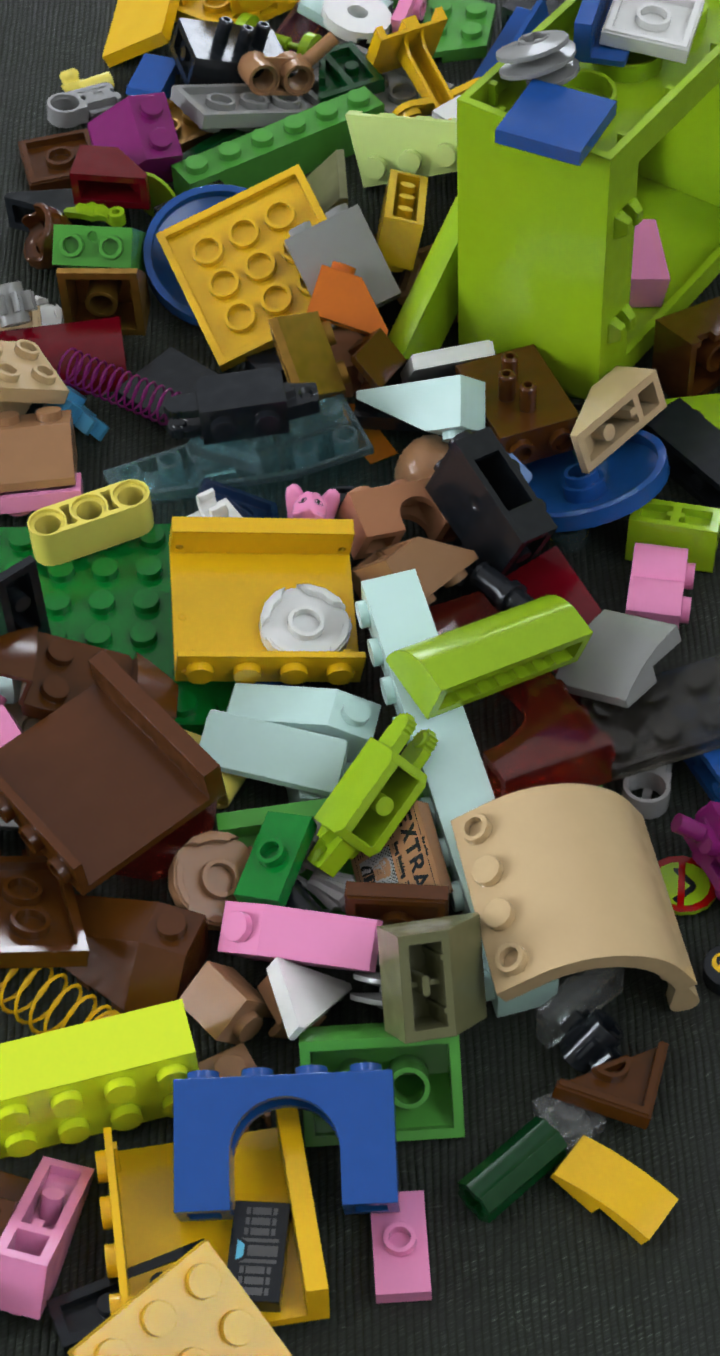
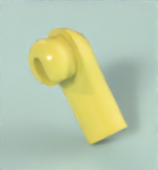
M75 68L64 70L59 74L63 84L61 88L65 92L103 82H108L114 87L112 75L108 71L86 79H79V72Z

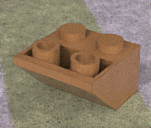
M417 536L376 550L351 569L353 589L361 600V581L416 569L429 606L436 600L434 592L442 586L447 589L463 580L468 575L465 568L476 561L478 556L474 550Z

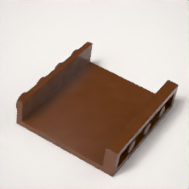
M104 650L88 660L95 684L0 748L1 819L6 823L14 820L20 827L18 833L26 846L34 854L42 851L48 858L46 861L55 878L62 885L70 882L82 896L89 893L227 794L220 765Z

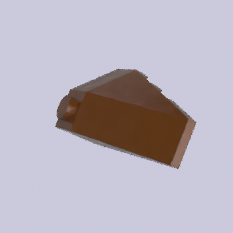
M75 894L90 952L87 967L63 968L74 975L77 983L89 991L94 989L111 1001L112 1007L121 1014L178 1000L201 970L211 950L206 915L159 901Z

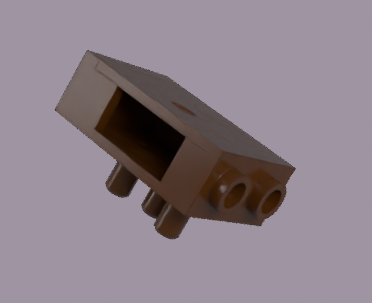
M534 344L456 365V375L461 374L485 382V428L490 426L508 454L512 452L522 464L574 450L570 434L579 413Z

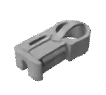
M108 82L53 94L47 99L48 122L59 128H72L88 123L90 118L99 116L120 102L121 95L119 92H114V87Z
M640 732L637 735L628 773L623 780L621 795L643 815L644 819L650 820L663 815L669 807L671 772L674 760L678 759L680 741L670 736H664L663 740L654 739V733ZM643 789L641 798L636 797L631 792ZM653 791L661 795L658 798L651 799Z

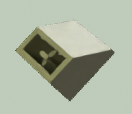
M474 912L377 926L384 1029L386 1032L408 1044L457 1036L487 1018L479 913Z

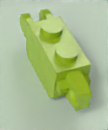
M408 712L400 713L396 716L378 741L372 737L369 738L314 816V819L322 825L317 833L319 839L307 860L332 878L349 858L353 860L360 852L368 857L378 854L426 787L427 775L421 769L437 746L438 739L436 734L429 728L427 730L421 729L420 732H417L416 736H413V740L409 742L401 755H399L409 741V737L413 735V731L416 730L415 718Z

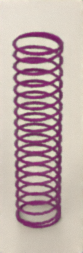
M70 348L62 355L57 367L59 377L64 357L69 351H75L67 364L66 379L62 380L64 384L76 387L79 391L84 390L86 394H92L95 398L100 397L101 400L108 401L111 405L116 404L119 408L133 411L135 415L149 418L152 422L158 421L160 425L168 424L169 420L167 421L166 413L159 417V409L168 391H171V397L181 394L180 391L174 393L172 388L165 390L163 384L157 386L155 381L149 383L147 377L141 379L139 374L132 376L131 371L124 372L122 367L116 369L114 364L108 365L106 360L100 362L98 357L92 358L90 354L84 355L81 350L76 348ZM76 355L75 366L68 377L70 364ZM88 356L89 362L84 369L82 379L79 383H76V377L82 368L84 358ZM97 360V366L92 373L90 383L85 387V379L91 369L92 361ZM104 363L106 368L102 372L99 385L93 390V382L98 375L100 365ZM113 367L114 372L110 376L107 389L101 394V386L105 381L108 369ZM121 370L122 375L118 380L115 392L109 397V389L115 380L116 372ZM129 373L130 379L127 382L124 394L117 400V393L122 386L124 376ZM137 377L138 383L135 386L132 398L126 404V395L130 390L132 380ZM145 380L146 387L143 390L140 402L134 407V399L139 391L140 384ZM151 384H154L155 389L150 397L149 404L142 411V403L147 395L148 388ZM160 387H162L163 393L159 399L157 408L152 414H150L151 405L155 399L157 390ZM115 396V402H112L110 399ZM140 406V412L135 411ZM148 410L149 416H145L143 413ZM155 413H156V418H157V419H153V418H152V416H153ZM165 416V423H162L160 420Z

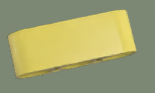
M137 479L123 480L36 510L29 516L27 521L34 559L44 566H57L149 533L154 526L149 487L145 482Z

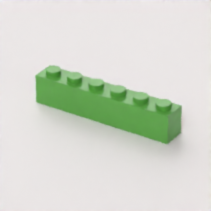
M362 86L331 100L321 102L297 114L289 115L280 121L255 129L241 137L223 142L219 146L197 155L189 156L187 159L171 165L174 193L177 196L187 190L213 184L235 185L248 189L297 164L300 165L304 175L314 171L338 149H344L345 158L351 156L355 152L345 114L349 110L363 111L366 114L385 113L384 103L369 89Z

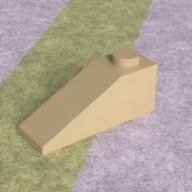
M616 366L591 387L570 434L582 473L589 474L667 407L656 369Z

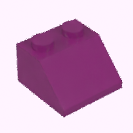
M165 92L127 96L88 122L87 129L93 146L118 147L145 172L160 177L166 183L173 182L171 165L182 161L183 153Z

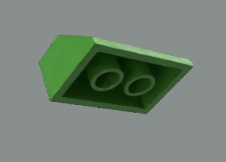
M384 1022L308 1027L299 1035L300 1066L324 1065L328 1067V1072L350 1071L349 1066L355 1063L376 1062L382 1064V1070H393L397 1142L465 1138L459 1035L405 1044L385 1031ZM303 1110L305 1147L340 1145L335 1132L326 1121L312 1112Z

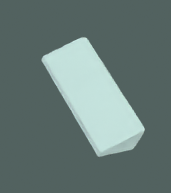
M211 709L206 718L199 745L220 765L221 772L329 797L342 778L346 767L349 743L341 738Z

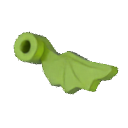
M92 201L87 204L78 203L75 207H68L63 210L64 215L68 218L84 219L91 222L100 220L112 227H123L126 224L125 210L120 206H114L109 209L104 204H96Z

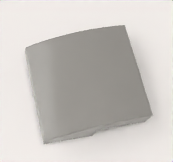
M604 609L588 625L593 634L578 661L559 668L553 681L555 690L629 708L657 683L653 666L682 641L678 625Z

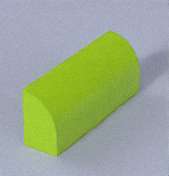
M457 196L388 335V338L407 360H409L412 354L440 349L458 313Z
M546 595L390 653L385 661L426 719H430L578 661L593 631L567 600L557 595Z

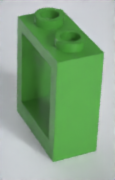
M54 224L52 265L63 268H138L145 272L143 247L146 232L127 227Z

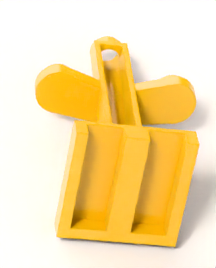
M442 6L435 8L431 21L422 24L419 23L416 15L402 19L398 32L387 35L383 26L375 28L366 58L380 74L403 67L421 96L420 99L409 100L397 106L392 112L396 116L416 117L417 115H430L432 110L454 97L462 95L481 78H474L450 90L432 57L448 20Z

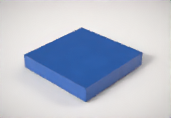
M532 79L495 129V143L580 166L615 117L617 101Z

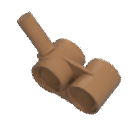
M329 31L304 55L293 51H286L277 57H267L260 51H249L239 60L237 66L238 73L248 88L258 96H302L313 87L315 77L312 66L333 49L339 41ZM264 69L260 76L253 78L258 70ZM298 69L295 76L288 78L292 71Z

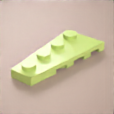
M349 110L345 114L363 188L387 184L390 169L424 177L457 172V118L447 120L433 119V116L421 115L406 117L396 116L394 113L366 114L363 111Z

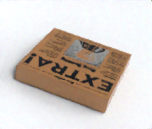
M415 801L378 854L368 857L360 852L351 860L356 882L449 886V894L453 892L429 804L426 802Z

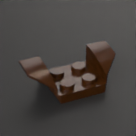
M38 626L13 631L0 636V676L22 681L19 705L24 716L42 720L95 684L88 660L102 650L109 654L174 720L177 715L178 684L138 652H136L132 659L127 654L38 632Z

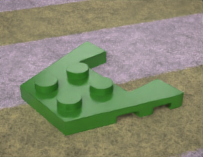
M393 0V9L396 8L399 0ZM481 0L426 1L423 23L431 21L435 8L441 6L448 18L432 58L441 57V62L447 63L486 57L496 18V4Z

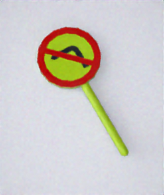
M683 855L669 856L658 861L675 915H695L708 909L716 900L714 886L704 870L696 864L692 857Z

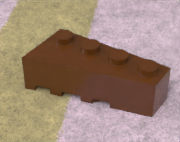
M720 296L656 319L652 369L657 371L662 391L672 398L705 395L720 385Z

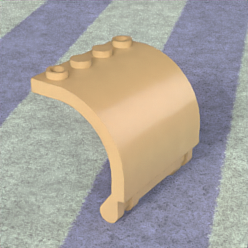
M561 783L542 785L506 794L451 820L474 912L480 914L481 938L496 995L505 1002L570 974L599 968L629 967L653 972L659 975L662 980L667 981L666 998L672 1011L690 1010L699 1003L700 999L695 987L697 985L696 977L643 815L622 795L607 788L588 784Z

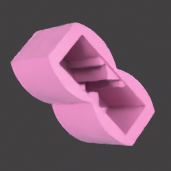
M635 542L625 614L678 625V629L679 623L689 624L692 597L683 596L684 589L693 590L696 563L687 562L689 549Z

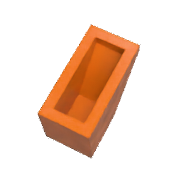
M332 261L331 267L322 264L307 313L318 311L321 321L329 320L332 325L365 336L379 328L387 335L389 330L362 277L354 275L356 268L336 261Z

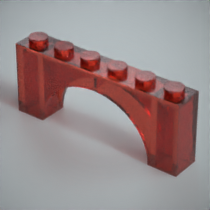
M481 591L429 607L438 635L499 613ZM551 672L499 691L500 694L514 703L525 717V720L510 738L494 748L483 752V764L495 799L512 792L542 785L576 783L600 786L612 781V760L616 756L614 743L607 732H601L591 720L585 706L578 705L570 696L566 685L561 679H556Z

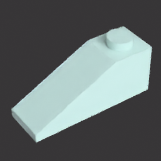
M460 374L356 391L357 400L423 431L441 435L442 441L449 443L453 437L465 430H471L474 433L485 428V382Z
M235 683L226 712L345 739L349 743L346 763H352L369 738L374 737L381 705L333 688Z

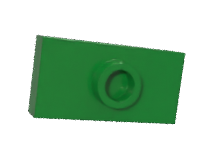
M273 811L267 812L233 894L238 902L286 906L317 829V824L312 816Z

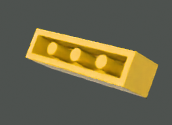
M390 169L380 212L376 242L391 272H403L404 269L413 271L424 227L428 177Z

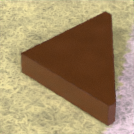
M660 1041L657 1047L631 1057L626 1054L594 1066L591 1072L570 1080H557L551 1098L646 1130L652 1117L669 1044Z

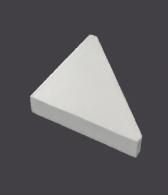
M276 957L266 968L287 1037L291 1041L296 1040L303 1031L322 1018L335 1004L342 1001L352 989L351 984L279 957Z

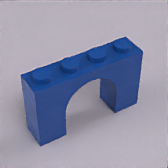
M360 1062L350 1065V1071L328 1072V1067L324 1065H303L295 1068V1074L274 1075V1070L271 1068L252 1067L241 1070V1076L220 1077V1073L215 1070H194L187 1073V1079H173L174 1213L180 1222L233 1220L235 1209L234 1160L238 1142L244 1131L253 1121L267 1112L281 1108H298L312 1112L326 1121L335 1132L340 1143L342 1207L345 1214L400 1212L393 1070H382V1064L376 1062Z

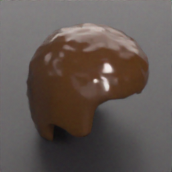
M35 203V212L25 215L22 219V223L30 230L24 243L23 253L31 267L38 270H52L58 267L52 265L54 224H73L67 216L54 207L44 203Z

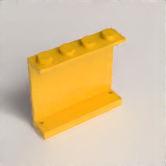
M172 516L169 536L174 680L189 681L193 684L223 681L252 684L256 682H283L288 685H297L303 682H329L333 685H345L350 682H360L366 660V652H359L350 562V552L355 535L353 519ZM297 584H312L328 589L342 600L346 606L345 611L349 619L351 618L352 629L346 649H343V651H268L261 641L259 621L264 603L275 591L284 587L285 590L296 588Z
M298 1108L276 1109V1128L244 1132L238 1142L234 1160L235 1201L290 1203L291 1222L281 1312H261L271 1327L330 1318L329 1287ZM111 1127L103 1128L105 1150L95 1151L98 1183L108 1182L110 1196L99 1197L103 1231L113 1229L114 1243L104 1245L108 1279L118 1278L119 1293L109 1294L110 1313L112 1315L150 1284V1279L155 1273L164 1272L175 1262L128 1279L127 1269L203 1238L209 1241L227 1266L233 1220L180 1222L174 1213V1143L118 1151L117 1141L113 1142Z

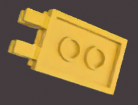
M118 0L102 55L109 68L168 44L180 0Z

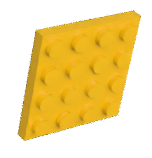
M299 164L155 234L222 372L244 362L247 356L275 347L271 337L269 319L307 313L311 296L290 253H288L284 245V240L290 237L288 231L307 221H310L312 226L327 218Z

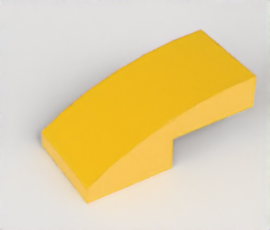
M585 1135L579 1138L550 1176L551 1179L591 1214L597 1209H601L641 1245L651 1239L679 1200L668 1189L632 1162Z

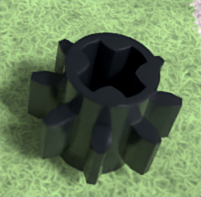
M587 1009L583 1013L575 1010L559 1026L566 1034L561 1038L560 1052L565 1060L581 1073H588L594 1066L624 1056L617 1048L624 1037L623 1031L619 1024L601 1009H595L592 1013Z

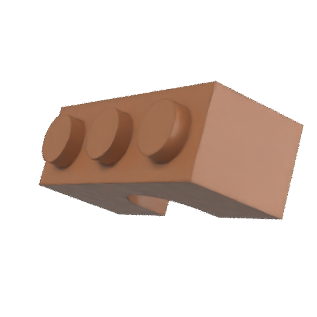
M432 475L428 478L414 481L399 479L389 485L374 488L359 486L347 493L337 511L336 519H353L355 535L351 548L353 560L367 558L376 550L399 543L406 532L402 519L411 520L419 524L426 532L428 539L448 543L458 538L425 489Z

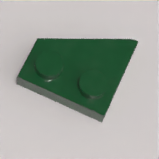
M352 41L335 46L319 60V103L331 100L362 86H365L373 94L385 91V79Z

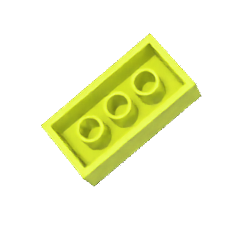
M178 999L0 1043V1159L6 1157H26L33 1154L37 1149L61 1143L77 1144L86 1140L89 1136L103 1133V1128L111 1127V1130L128 1131L144 1122L163 1117L173 1118V1079H187L188 1072L199 1070L196 1050L183 1000Z

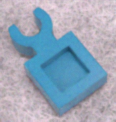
M67 386L69 394L64 405L47 404L48 406L61 407V411L72 410L74 426L87 436L91 434L98 441H102L110 429L107 424L97 418V415L84 405L87 398Z

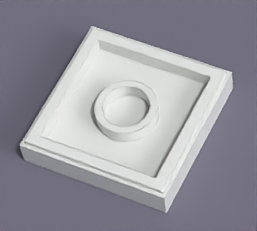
M613 0L601 31L599 44L686 64L702 16L705 0Z
M489 339L412 354L400 372L402 383L456 375V365L496 355L493 341Z

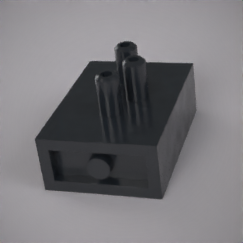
M227 16L220 17L218 22L179 17L170 51L185 85L245 83L240 77L237 67L239 60L244 54L249 51H260L267 57H277L284 52L283 47L279 43L274 30L270 29L271 26L266 21H259L256 27H252L247 24H233V20ZM264 69L258 70L253 78L260 76ZM293 71L289 74L288 78L293 77Z
M490 426L474 433L471 430H465L450 440L447 453L435 464L433 468L435 472L425 489L466 549L474 550L477 554L478 559L474 561L476 566L486 561L491 563L504 576H507L535 559L558 527L546 511V503L536 496L521 474L519 463L511 459Z

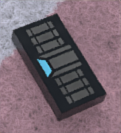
M235 1201L227 1267L259 1311L281 1312L291 1222L290 1203Z

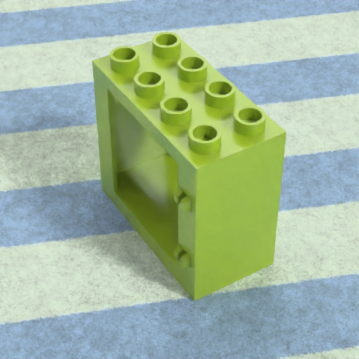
M566 0L532 32L561 30L568 33L569 39L573 41L574 22L582 0ZM705 0L702 16L686 64L631 51L625 67L579 62L580 71L578 75L562 86L617 101L615 117L580 166L495 143V129L527 87L525 80L508 81L501 79L499 69L505 63L497 62L457 98L459 344L463 345L490 339V341H493L495 354L534 344L567 396L575 399H586L591 387L616 366L633 367L654 345L656 319L688 308L720 274V0ZM643 219H656L670 275V282L662 307L630 306L634 228Z

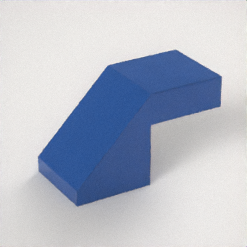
M144 53L127 85L126 95L133 96L165 92L166 98L169 99L172 85L175 84L176 74L181 75L174 58Z

